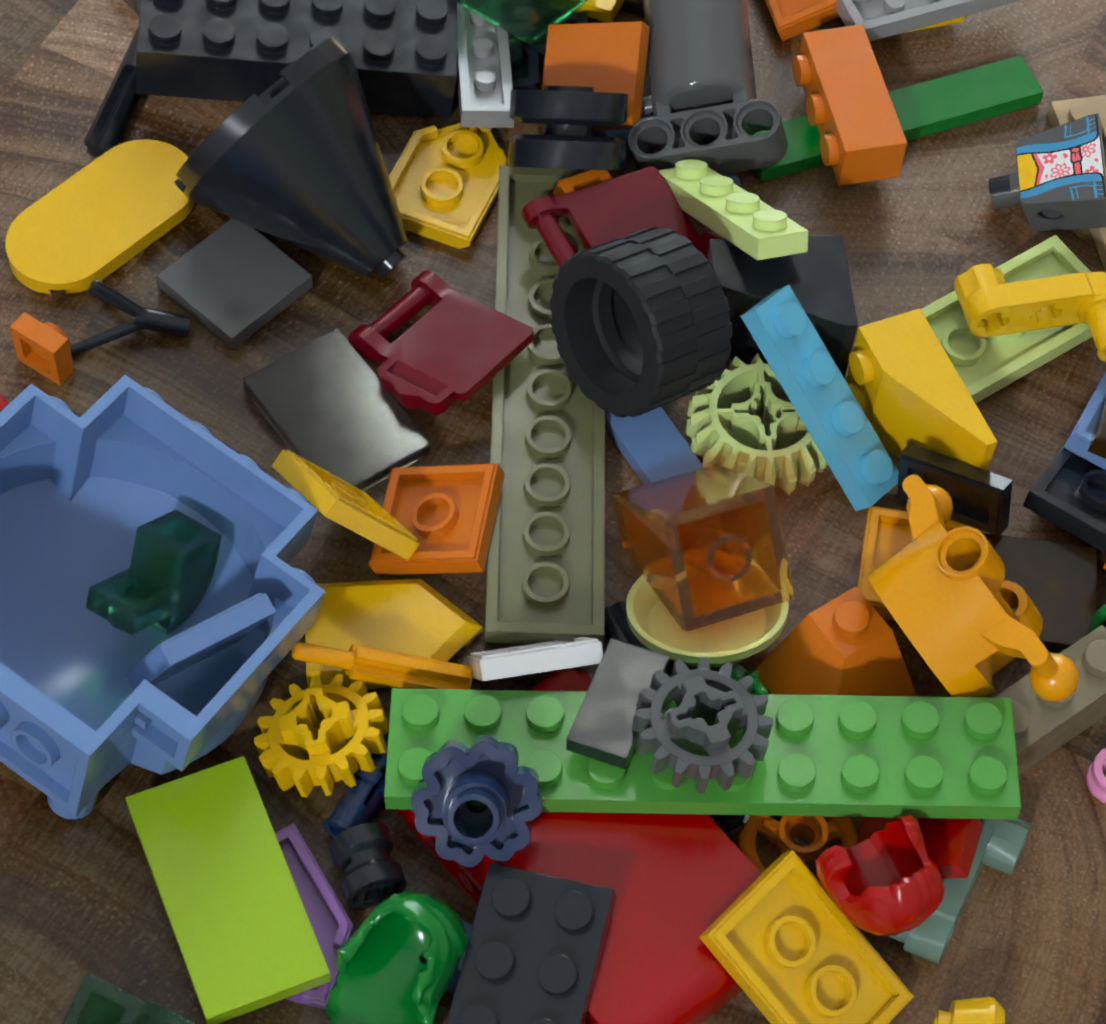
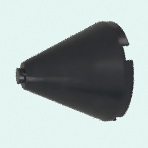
M333 36L315 45L281 70L279 74L282 78L258 97L254 93L239 106L186 160L177 172L176 176L178 179L174 183L189 200L367 277L375 270L384 277L406 258L407 255L400 248L408 239L353 55L338 37Z

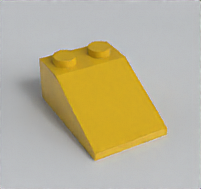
M918 308L858 327L853 352L849 355V369L846 382L885 449L900 459V452L911 443L988 471L998 441L921 309Z

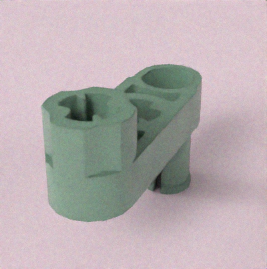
M979 819L983 829L968 878H941L945 888L944 897L936 911L917 928L888 937L904 943V951L939 965L983 864L1012 876L1032 827L1031 823L1021 819Z

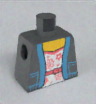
M1091 114L1020 140L1015 146L1018 172L989 178V192L994 209L1021 204L1032 230L1039 232L1106 228V133L1099 114Z

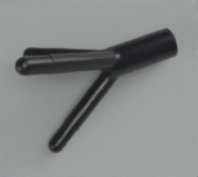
M93 280L88 288L90 295L135 319L70 345V350L73 357L142 329L187 338L192 316L140 306L101 281Z

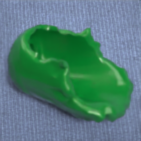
M404 891L400 894H393L389 899L383 900L374 908L358 930L341 948L337 949L336 964L337 970L340 973L336 976L337 984L331 988L326 1005L327 1015L331 1018L329 1024H434L438 1002L448 988L453 973L463 958L468 943L463 922L457 913L445 902L432 898L428 893L421 894Z

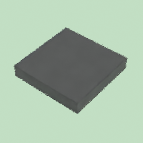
M230 219L157 275L158 287L232 350L313 288L311 274L256 229L235 219Z

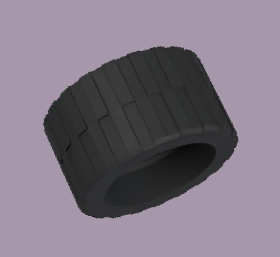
M656 226L647 227L572 255L570 259L565 260L559 268L558 275H555L552 285L553 294L550 297L551 326L556 338V347L559 355L563 359L567 367L566 370L572 380L580 387L581 392L589 400H593L596 406L605 412H611L617 417L625 418L630 416L633 418L714 384L716 378L722 375L725 370V363L730 357L732 322H730V309L727 297L724 296L721 287L722 284L704 254L698 251L690 240L678 235L674 230L665 227L662 229Z

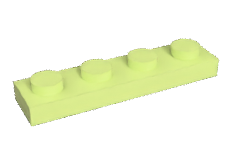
M687 159L676 162L675 168L658 170L683 211L757 261L808 252L809 230L788 218L785 212L775 210L761 201L758 195L749 193L734 184L731 178L722 176L712 170L706 162Z

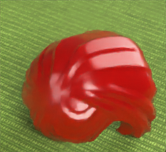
M912 815L898 817L899 819L888 822L885 827L875 831L870 838L863 839L859 844L852 845L849 849L838 845L826 848L815 860L816 873L822 886L843 914L858 928L878 936H896L897 934L917 928L936 911L943 901L945 888L940 871L934 861L927 856L921 828L917 819Z

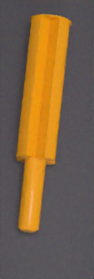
M297 642L291 651L294 660L345 669V675L349 676V679L402 689L470 690L472 684V668L470 665L455 664L363 645L352 644L349 651Z

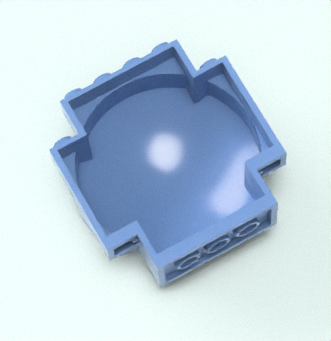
M127 375L118 380L81 417L75 415L64 401L47 395L32 383L0 412V762L47 795V801L52 811L65 819H79L90 814L96 805L99 791L130 763L160 775L176 769L183 771L188 764L208 754L224 742L253 710L264 690L271 671L313 626L326 592L316 585L313 578L305 571L288 565L308 543L318 509L309 504L300 492L292 488H286L262 471L251 458L238 454L212 436L211 432L204 425L197 421L189 420L165 403L157 392L150 388L142 387ZM260 592L267 594L276 613L239 642L156 685H152L144 679L135 690L133 689L126 677L129 674L128 671L161 642Z

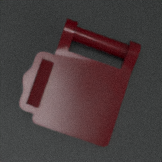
M647 167L562 196H541L527 203L521 211V216L528 228L537 229L559 268L565 260L570 259L572 255L576 254L557 221L558 218L566 214L587 249L647 227L656 226L659 229L665 227L674 230L678 235L690 240L698 251L703 252L704 244L662 175L655 167Z
M429 270L422 271L411 282L412 289L369 326L366 324L359 325L348 336L350 346L362 358L383 362L377 369V375L385 391L394 394L404 408L423 409L432 415L444 413L455 399L459 401L470 399L535 339L532 327L453 290L439 276ZM426 305L434 306L392 344L387 341L391 335Z

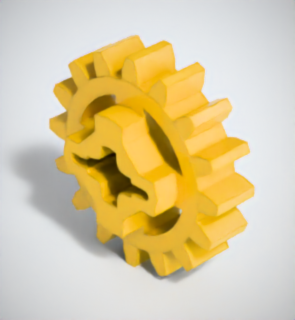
M336 674L330 685H323L319 675L312 676L310 688L302 690L295 683L289 686L291 697L288 700L284 701L273 698L269 702L274 715L258 718L257 723L262 734L254 737V744L260 754L259 760L268 778L275 777L279 788L284 792L295 784L301 797L307 798L314 786H321L324 794L331 796L334 791V783L341 780L350 788L356 785L354 773L359 769L372 773L376 767L371 754L386 753L388 748L383 735L389 733V724L376 692L368 693L364 681L357 680L348 687L343 674Z

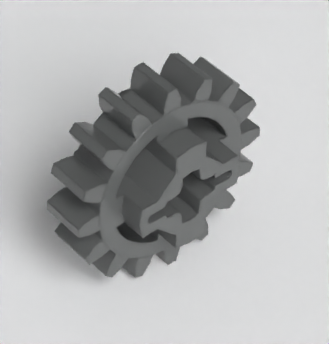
M700 657L696 670H689L687 665L681 659H678L674 662L671 677L657 670L653 673L650 688L642 687L636 705L638 710H635L632 730L640 733L636 746L638 754L654 752L650 770L654 774L663 771L667 767L674 771L672 786L676 788L688 777L695 780V787L698 793L705 792L709 779H716L724 791L728 790L733 782L734 771L739 776L748 779L752 776L756 764L755 760L763 761L769 745L767 738H769L773 726V718L764 715L768 698L766 695L750 696L754 679L750 675L741 678L739 681L732 679L733 664L726 662L719 672L710 670L707 657ZM674 700L676 708L670 709L667 718L661 719L663 709ZM743 729L742 740L731 749L729 746L730 740L735 738L737 730Z

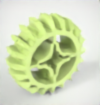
M758 353L749 365H746L735 356L734 360L730 363L729 370L725 368L722 375L715 379L714 384L697 391L693 395L692 400L689 401L687 411L689 419H687L686 424L687 440L692 441V452L696 454L698 459H703L702 466L708 471V475L720 472L719 481L721 482L722 489L732 482L741 484L740 490L743 497L751 491L752 487L761 488L766 500L773 494L774 487H779L789 496L795 490L797 482L808 487L814 480L816 472L823 473L824 469L828 466L769 364L763 363Z

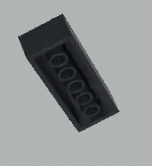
M141 0L136 50V94L245 102L254 93L258 97L282 78L279 72L320 42L336 36L353 55L369 112L451 118L457 80V0Z

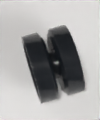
M544 86V90H510L509 117L517 123L543 124L542 135L516 134L509 139L508 166L625 170L626 143L619 137H594L593 126H620L627 122L628 94L594 92V87Z

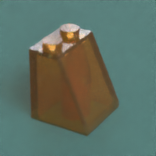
M716 464L612 494L623 549L641 574L644 575L651 588L682 630L688 632L795 599L775 491L772 484Z

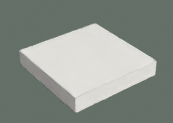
M578 637L574 638V642L555 640L470 653L467 659L468 665L472 668V678L480 681H489L600 664L603 657L602 642L596 638Z

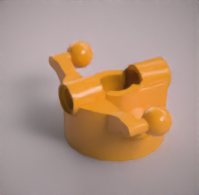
M914 474L906 477L902 483V488L908 496L906 509L909 516L912 542L866 577L918 653L952 697H988L995 692V688L992 685V675L1017 657L1026 659L1030 663V685L1037 696L1052 702H1060L1069 698L1077 690L1079 673L1075 663L1062 654L1049 653L1040 641L1039 636L1043 629V618L1040 611L1021 586L1008 580L1003 581L1005 578L1004 563L985 535L978 529L968 526L957 527L947 532L945 524L951 519L953 512V503L949 493L938 485L925 484L918 475Z

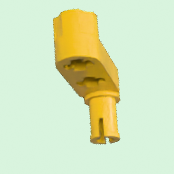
M979 264L972 266L955 279L954 289L969 331L973 336L994 337L1085 323L1089 327L1099 359L1106 362L1105 272H1079L1006 283L1000 269L994 268L992 264Z

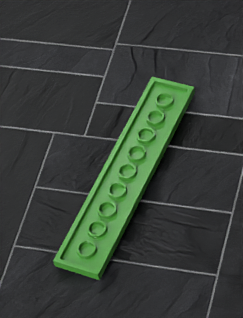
M392 688L384 790L386 809L413 810L411 797L415 787L424 782L422 776L424 761L431 754L439 752V749L447 741L457 740L470 748L472 742L477 737L489 735L498 740V742H507L514 745L519 754L518 766L530 767L539 775V790L543 799L541 812L884 818L912 815L915 818L1018 820L1021 810L1011 698L768 694V703L764 715L773 718V726L769 738H767L769 745L763 761L755 760L756 764L752 776L748 779L739 776L734 771L733 782L728 790L724 791L716 779H709L705 792L698 793L695 787V780L686 777L678 788L672 786L674 771L668 767L654 774L650 770L654 752L638 754L635 747L627 768L623 769L566 750V738L587 691ZM674 700L663 709L661 719L667 718L668 711L676 708ZM743 729L737 730L735 738L730 740L729 746L731 749L742 740ZM476 800L468 801L470 804L474 806L485 805L484 803Z

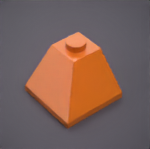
M856 586L809 613L756 668L761 672L760 681L766 687L768 694L917 696L893 630Z

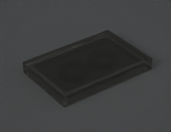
M338 328L243 378L245 392L292 452L363 491L389 478L392 468L408 467L431 454L430 441L391 393L382 388L379 378Z

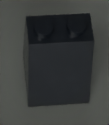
M843 235L808 236V252L759 261L726 239H709L707 260L722 284L721 287L724 296L727 297L730 309L729 317L730 322H732V337L730 338L731 352L729 358L734 359L736 356L742 362L751 364L752 359L758 353L763 363L768 364L740 316L775 290L790 285L845 379L858 322Z

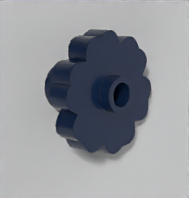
M489 735L477 737L472 742L470 748L457 740H449L442 745L439 752L431 754L424 761L422 767L424 782L417 785L413 790L411 806L415 813L414 819L417 831L422 835L437 836L435 849L441 858L451 861L455 860L465 867H474L486 854L490 859L503 863L508 861L515 854V851L521 850L530 842L532 829L530 821L540 815L543 799L539 790V775L530 767L518 766L519 754L514 745L507 742H498V740ZM476 800L484 803L485 805L474 806L470 804L468 801Z

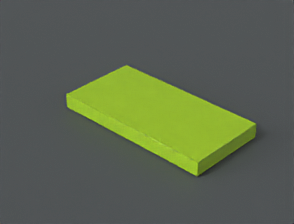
M245 756L125 797L129 813L207 1024L222 1023L331 982L329 968Z

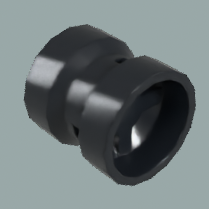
M364 823L351 827L339 833L329 843V851L334 866L344 871L345 878L341 883L342 891L347 905L351 908L364 909L378 906L383 900L389 899L393 894L402 893L407 887L401 865L392 861L390 856L393 850V841L388 827L383 823Z

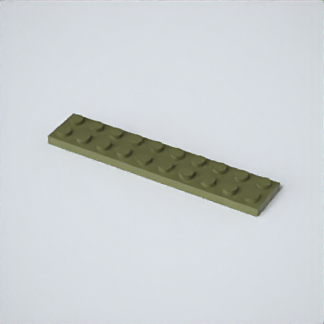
M499 167L495 310L532 327L535 339L493 377L490 464L498 463L505 476L487 556L485 643L533 644L555 640L574 642V638L578 637L596 638L602 642V647L604 643L605 411L596 406L593 400H589L581 392L580 387L572 380L566 370L567 367L563 359L559 355L556 347V338L552 331V314L550 310V297L553 294L552 285L555 275L559 273V267L537 229L528 228L521 216V211L527 203L541 196H555L553 191L559 180L589 171L585 169ZM567 215L558 218L557 221L575 252L579 253L586 250Z

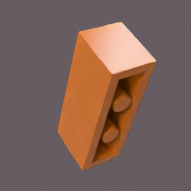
M863 24L804 32L799 55H794L792 60L793 77L798 87L803 86L807 95V117L810 125H817L820 132V152L824 165L832 166L838 186L899 177L907 140Z

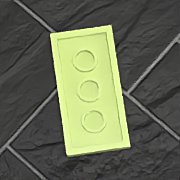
M1057 235L1048 238L996 267L1002 271L1006 283L1079 272H1091ZM955 290L921 309L975 404L1092 337L1089 327L1085 323L994 337L973 336L969 331Z

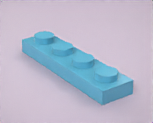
M786 285L769 294L740 317L854 510L859 511L871 507L898 484L899 471L790 285Z

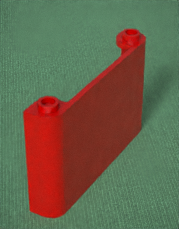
M571 668L556 670L528 691H588L592 679L586 672L580 669L577 671ZM392 809L476 908H478L489 863L614 889L617 897L585 1024H701L743 991L701 941L699 936L762 873L708 815L541 812L537 818L530 821L532 829L528 845L521 850L515 851V854L508 861L503 863L496 862L485 854L476 866L465 867L455 860H446L438 856L435 849L437 836H426L417 831L413 810Z

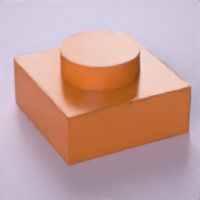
M24 312L10 326L17 360L60 386L75 372L70 350V340L57 325L51 322L43 324Z

